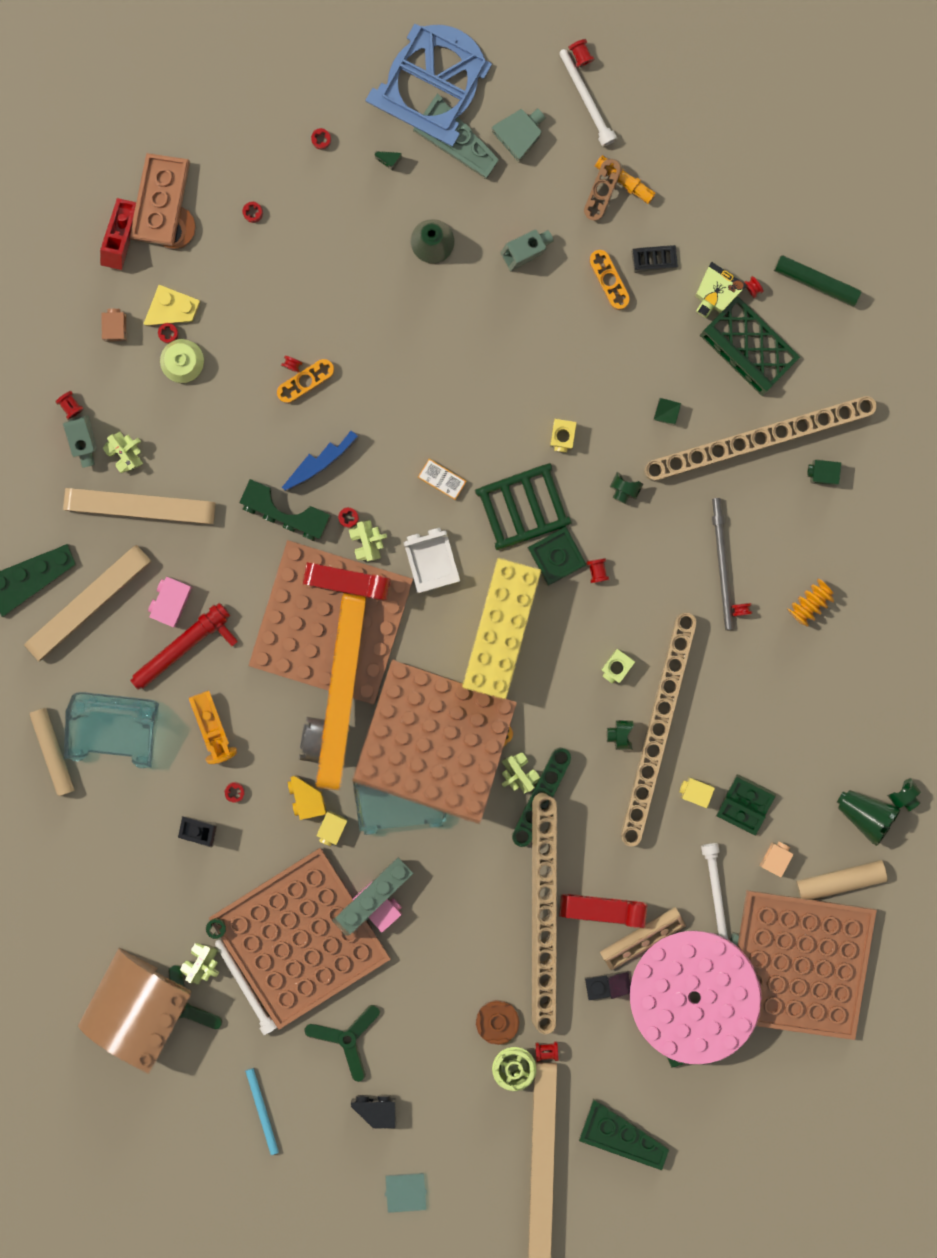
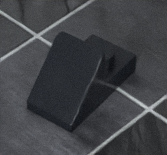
M182 816L178 838L213 847L217 824L215 822H206Z
M628 971L585 978L588 1000L607 997L614 999L630 994L631 985Z

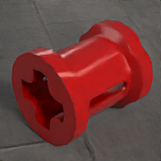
M586 39L579 40L568 46L569 51L573 52L577 61V68L583 67L595 60L594 56L590 55L586 46Z
M72 391L66 392L55 401L57 405L60 404L67 414V420L74 418L84 410L73 398Z
M349 507L342 509L338 516L339 522L347 528L356 526L359 521L357 512ZM349 512H352V516L355 518L354 521H349L348 524L345 523L346 519L343 518V515H348Z
M606 558L587 562L592 577L590 583L610 580L606 574L604 564Z
M554 1041L553 1044H539V1042H535L536 1062L548 1059L559 1061L557 1041Z

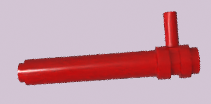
M220 602L217 605H212L209 608V612L200 615L197 622L132 675L133 678L130 679L135 688L138 690L140 688L144 689L208 634H213L217 630L231 647L235 645L238 640L224 625L231 616Z

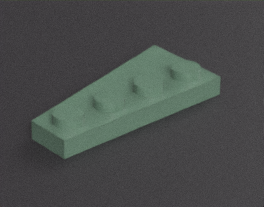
M437 93L423 115H440L452 108ZM459 117L455 119L459 123L455 131L460 134L453 147L414 127L413 131L485 179L488 178L499 161Z

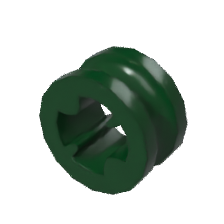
M214 918L207 923L206 933L210 938L218 939L225 934L226 924L223 920ZM212 923H216V925L219 923L222 926L219 930L220 934H216V932L213 934L211 932Z

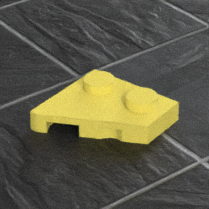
M158 285L144 325L193 322L201 301Z

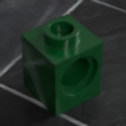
M813 460L812 464L808 465L807 477L811 478L810 483L839 485L842 462Z

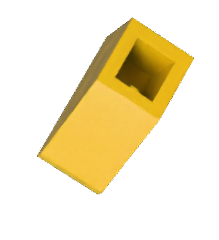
M297 775L291 776V781H288L290 795L294 794L296 802L292 803L295 816L299 815V819L303 820L325 815L327 811L322 791Z

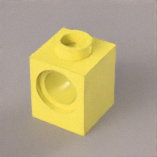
M554 419L550 446L554 447V451L567 453V449L572 450L576 422ZM559 431H566L569 434V440L560 442L557 439Z
M688 777L687 781L683 780L679 793H682V799L707 808L715 787Z
M328 810L316 835L320 837L319 841L328 846H331L332 843L337 845L348 819Z

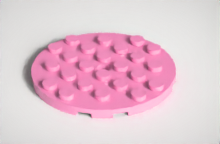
M697 930L683 931L661 939L642 956L631 981L630 1005L638 1029L647 1042L657 1051L679 1062L707 1064L719 1061L737 1051L753 1033L760 1016L762 1000L760 982L748 957L731 941L714 933ZM692 991L700 994L701 1000L699 1003L691 1002L690 993Z

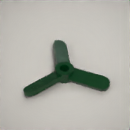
M177 965L171 966L168 971L169 979L185 987L183 973L180 971L181 967ZM188 1002L184 1006L185 1011L181 1012L178 1018H187L212 1029H219L222 1025V1019L219 1016L191 1006Z
M376 1005L368 1006L354 1023L344 1031L308 1024L305 1027V1035L309 1038L340 1044L343 1047L353 1080L360 1082L365 1078V1071L356 1040L379 1016L380 1010ZM350 1036L352 1041L347 1043L343 1038Z

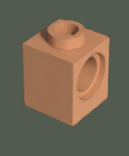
M107 309L106 313H101L102 340L127 341L126 314L121 312V309Z

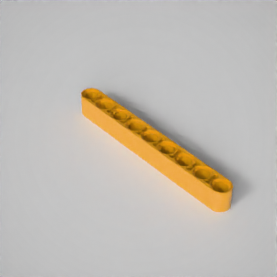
M346 593L342 595L316 787L339 790L341 784L364 616L365 596Z

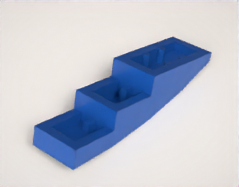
M350 431L338 447L330 442L317 459L309 453L282 488L288 491L321 473L341 457L359 437Z

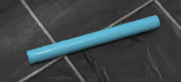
M251 1068L245 1072L270 1154L274 1155L279 1153L254 1068Z

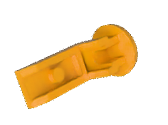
M208 690L189 697L208 752H211L206 757V762L208 764H218L234 757L237 754L236 747L228 748L227 746L229 743L210 691Z

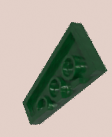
M68 544L0 571V614L2 617H5L9 612L76 565Z
M593 1098L579 1141L662 1171L669 1148Z

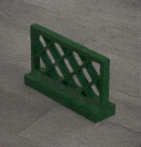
M738 296L700 334L761 396L800 358ZM735 304H738L743 309V317H732V307ZM719 321H728V332H720L715 325ZM732 321H743L744 333H733ZM747 321H755L759 325V333H748ZM732 336H744V348H736L733 345ZM748 336L759 337V348H748ZM763 337H771L774 340L775 348H763ZM748 352H760V363H752L748 359ZM763 352H775V363H764ZM779 352H787L793 359L789 363H779ZM764 367H775L776 376L771 381L764 375Z

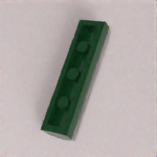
M783 255L779 257L774 268V272L852 307L856 305L861 295V290Z

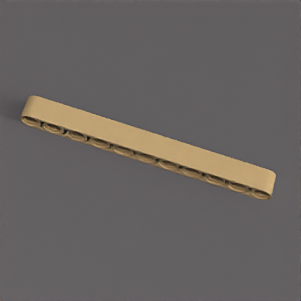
M864 396L655 459L645 466L644 474L647 479L657 481L863 419L876 411V402L872 397ZM862 401L869 403L870 411L868 413L861 411L860 403ZM840 408L848 409V419H842L839 416ZM819 414H825L828 417L827 425L819 424ZM799 420L806 422L807 430L805 432L797 429L796 424ZM777 427L785 428V438L777 437L775 433ZM756 433H762L765 436V443L763 445L755 442L754 436ZM736 439L744 442V449L742 451L734 449L733 442ZM714 446L722 447V457H715L713 455L712 448ZM693 452H699L702 455V462L700 464L692 462L691 454ZM677 458L681 461V468L679 470H673L670 467L671 459ZM651 465L659 466V476L654 477L650 475L649 467Z
M690 613L678 615L674 623L621 831L622 841L628 846H636L642 839L696 628V619ZM684 616L691 619V626L688 629H683L680 626V620ZM677 638H683L686 641V646L683 650L675 648L674 642ZM673 659L679 660L681 664L680 669L676 672L671 671L669 668V663ZM668 680L673 681L675 684V689L671 693L665 692L663 688L664 683ZM661 702L669 704L670 710L668 713L661 714L658 711V706ZM657 723H661L664 726V732L661 735H655L652 731L653 726ZM652 744L657 745L659 748L658 754L654 757L649 756L647 753L648 747ZM645 766L653 768V775L649 778L642 776V769ZM641 787H645L648 790V795L644 799H639L636 796V791ZM634 809L642 810L643 815L640 820H633L631 818V812ZM629 830L637 832V838L632 842L627 841L625 838V834Z
M546 793L537 794L532 802V1024L542 1034H550L556 1026L557 805L556 801ZM548 799V807L543 810L540 809L541 802ZM548 821V829L540 831V825ZM548 843L549 848L547 852L540 853V847ZM548 865V872L545 875H540V869ZM548 887V894L541 897V889ZM548 909L547 917L540 918L541 911ZM543 931H548V937L545 940H540V934ZM543 953H548L547 960L540 962V956ZM547 974L548 980L545 983H540L541 976ZM544 996H548L547 1003L544 1005H540V999ZM543 1018H548V1023L545 1026H539Z
M535 1062L528 1258H551L557 1063Z

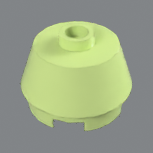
M178 339L170 342L163 349L160 365L167 378L177 383H187L197 378L201 373L204 357L201 349L194 342Z
M506 1048L494 1059L492 1066L493 1077L506 1090H523L535 1078V1060L528 1051L522 1048Z

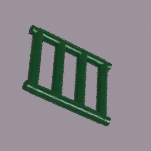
M551 463L475 489L476 495L480 496L492 528L496 540V550L513 546L572 524L571 519L565 514L551 475ZM542 475L558 517V520L548 524L545 523L530 481L531 478ZM522 482L537 524V528L526 532L509 486ZM500 489L517 535L504 539L489 497V493Z

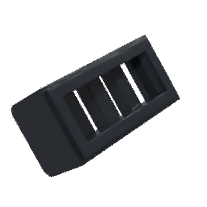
M675 245L632 249L634 272L678 267ZM665 251H670L671 263L666 262ZM657 252H661L662 264H658ZM648 253L653 254L654 264H649ZM640 254H644L645 265H641Z

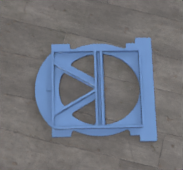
M414 24L407 36L410 43L399 52L391 65L388 83H381L378 90L372 88L366 98V102L453 147L460 134L455 131L459 125L455 119L470 105L476 92L478 78H485L492 63L485 60L475 41L461 30L445 25L419 26ZM434 46L452 50L461 58V61L435 76ZM422 48L425 49L426 70L407 61L413 53ZM400 70L408 72L460 101L451 110L435 116L422 115L409 108L400 96L398 89ZM463 70L467 71V87L465 91L446 80Z

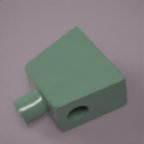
M538 108L529 116L523 109H520L492 126L491 131L512 156L520 162L541 137L542 131L537 126L546 117Z
M535 229L506 243L500 253L511 272L542 255L546 250V245L554 242L548 230L539 234Z
M89 415L64 422L63 427L72 456H79L82 468L95 465L92 452L97 450ZM79 440H83L86 443V448H82L79 445Z

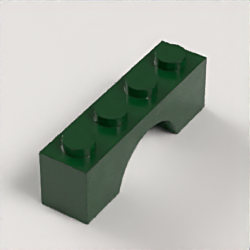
M249 479L239 502L244 505L243 510L251 514H255L258 511L264 514L263 519L272 523L278 520L284 523L283 528L292 532L298 529L304 532L303 537L315 541L316 538L321 540L331 518L330 514L312 506H309L299 514H284L275 507L272 501L271 488Z

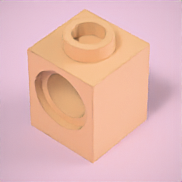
M778 842L777 845L771 843L759 866L782 877L794 855L789 852L791 847L781 842Z

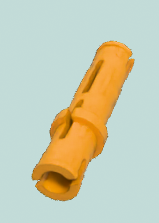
M602 155L594 167L600 170L602 163L608 159ZM614 163L606 165V169L609 170L607 174L609 177L611 173L617 172V169L614 168ZM622 169L617 183L626 188L629 194L633 193L646 204H649L656 195V192L641 183L639 178H634Z

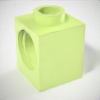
M616 649L601 670L604 672L602 677L612 684L615 681L620 683L635 662ZM615 661L620 662L623 666L619 674L612 673L610 669L611 664Z

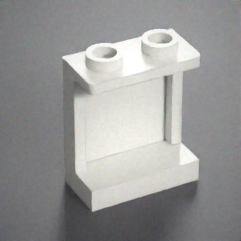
M441 528L429 530V535L420 537V534L408 536V541L403 542L418 593L460 582L446 530L441 531Z

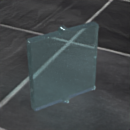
M424 1173L385 1176V1196L387 1197L388 1213L426 1210L425 1194H427V1189H425Z

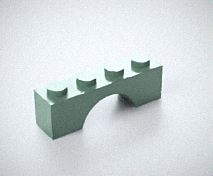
M399 858L395 859L332 922L346 936H349L414 873Z

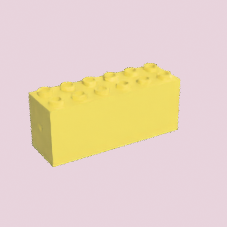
M497 559L463 688L506 699L541 570Z

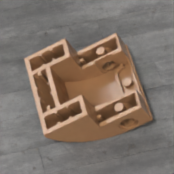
M119 948L78 1027L89 1039L109 1053L149 1074L192 991L157 973V967Z

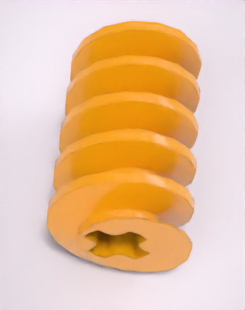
M819 578L817 579L819 587L812 584L810 586L812 592L807 590L804 592L806 599L801 596L798 597L800 605L794 602L791 604L794 611L787 608L788 612L800 624L806 627L809 626L808 618L813 621L816 620L813 615L814 612L819 615L822 614L820 606L828 608L826 600L832 603L835 602L832 596L834 594L833 591Z

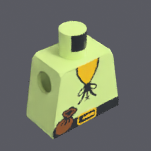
M711 262L695 295L696 298L702 301L696 312L704 318H707L713 309L721 313L745 288L746 284Z

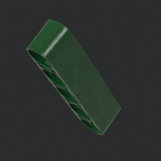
M559 747L551 753L540 779L513 830L512 839L517 846L526 847L532 841V823L528 822L525 816L527 812L532 811V802L537 792L544 791L553 798L571 762V754L567 749ZM561 751L567 754L566 762L562 764L557 763L555 755ZM549 771L557 773L556 782L548 783L545 780V775ZM548 799L540 804V809L543 810L548 807ZM526 831L528 839L525 842L517 841V832Z

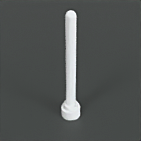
M562 49L560 57L599 130L598 140L602 147L608 146L618 138L614 131L606 127L568 51Z
M705 844L701 846L702 855H705V859L708 860L718 934L728 940L716 861L718 853H720L719 844Z
M217 940L215 942L216 948L260 1020L259 1024L261 1027L259 1029L263 1035L268 1034L276 1029L277 1026L271 1017H268L224 942Z

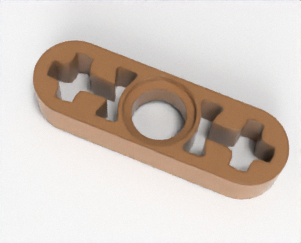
M616 159L605 160L600 167L584 208V213L590 220H598L606 212L622 171L621 163ZM612 163L615 164L614 168L617 169V172L611 173L609 179H613V183L609 180L601 179L602 175L607 177L609 170L606 169V165H611ZM600 183H605L609 187V192L606 196H601L597 192V187ZM593 196L597 199L605 200L604 204L599 202L598 210H600V214L597 213L594 216L591 215L592 211L589 209L595 206L597 200H593Z

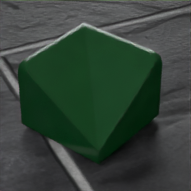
M659 398L653 420L675 426L681 403Z

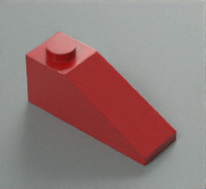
M120 198L116 199L100 249L101 266L119 270L123 269L131 240L129 237L136 202Z

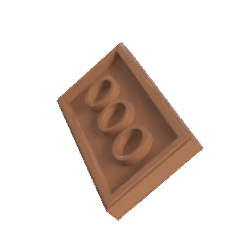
M146 153L129 237L131 240L174 246L190 166L189 159Z

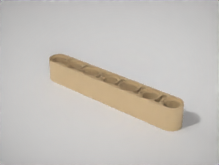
M65 488L63 510L214 524L216 502Z
M135 545L32 636L24 646L38 662L41 661L152 561L138 545Z

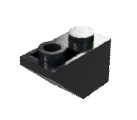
M357 1095L356 1099L351 1100V1107L373 1129L396 1128V1098H391V1095H378V1098H369L368 1095Z

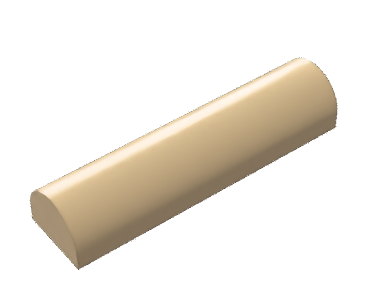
M47 708L31 712L29 715L57 795L61 796L75 791Z
M878 860L797 880L796 884L800 898L815 900L884 883L888 880L883 861Z
M676 907L647 923L645 928H639L600 951V954L610 970H613L649 949L661 939L686 927V924Z

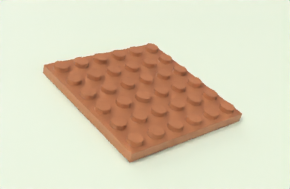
M287 540L248 666L329 691L342 595L345 592L302 584L306 562L390 578L391 582L387 601L366 597L352 696L354 699L375 705L413 579Z
M392 660L352 781L479 824L517 702L463 688L462 683Z
M321 847L209 917V920L219 918L225 922L226 932L221 939L278 1030L391 960L367 920L349 936H346L332 922L353 901V898ZM212 923L218 934H220L219 930L222 926L219 923L218 925Z
M747 890L737 947L743 951L752 963L757 979L760 982L762 1000L760 1016L756 1026L855 1040L877 910Z

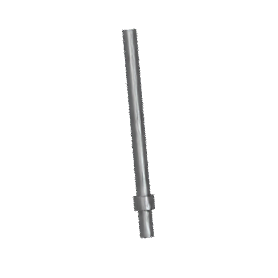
M721 498L712 499L714 514L712 516V525H715L725 630L734 629L723 526L726 523L725 515H722Z

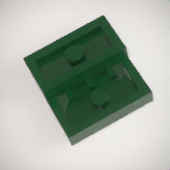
M737 774L716 816L756 836L766 818V813L776 797V793Z

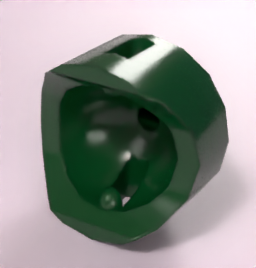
M616 472L610 488L615 490L613 499L623 504L627 503L629 497L636 500L644 484L640 481L626 482L622 475Z
M616 720L615 728H607V742H615L616 750H633L632 743L628 739V735L634 727L633 720Z
M912 778L904 781L899 793L893 792L887 796L895 807L899 809L905 806L909 812L920 804L917 796L921 793V790Z

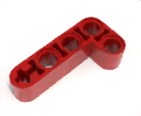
M306 562L302 584L387 601L391 579Z
M561 894L559 917L619 923L629 927L645 928L648 905L638 901Z

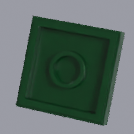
M567 527L527 547L548 586L587 565Z

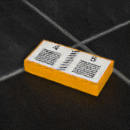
M428 459L418 476L419 479L456 500L467 482L431 459Z

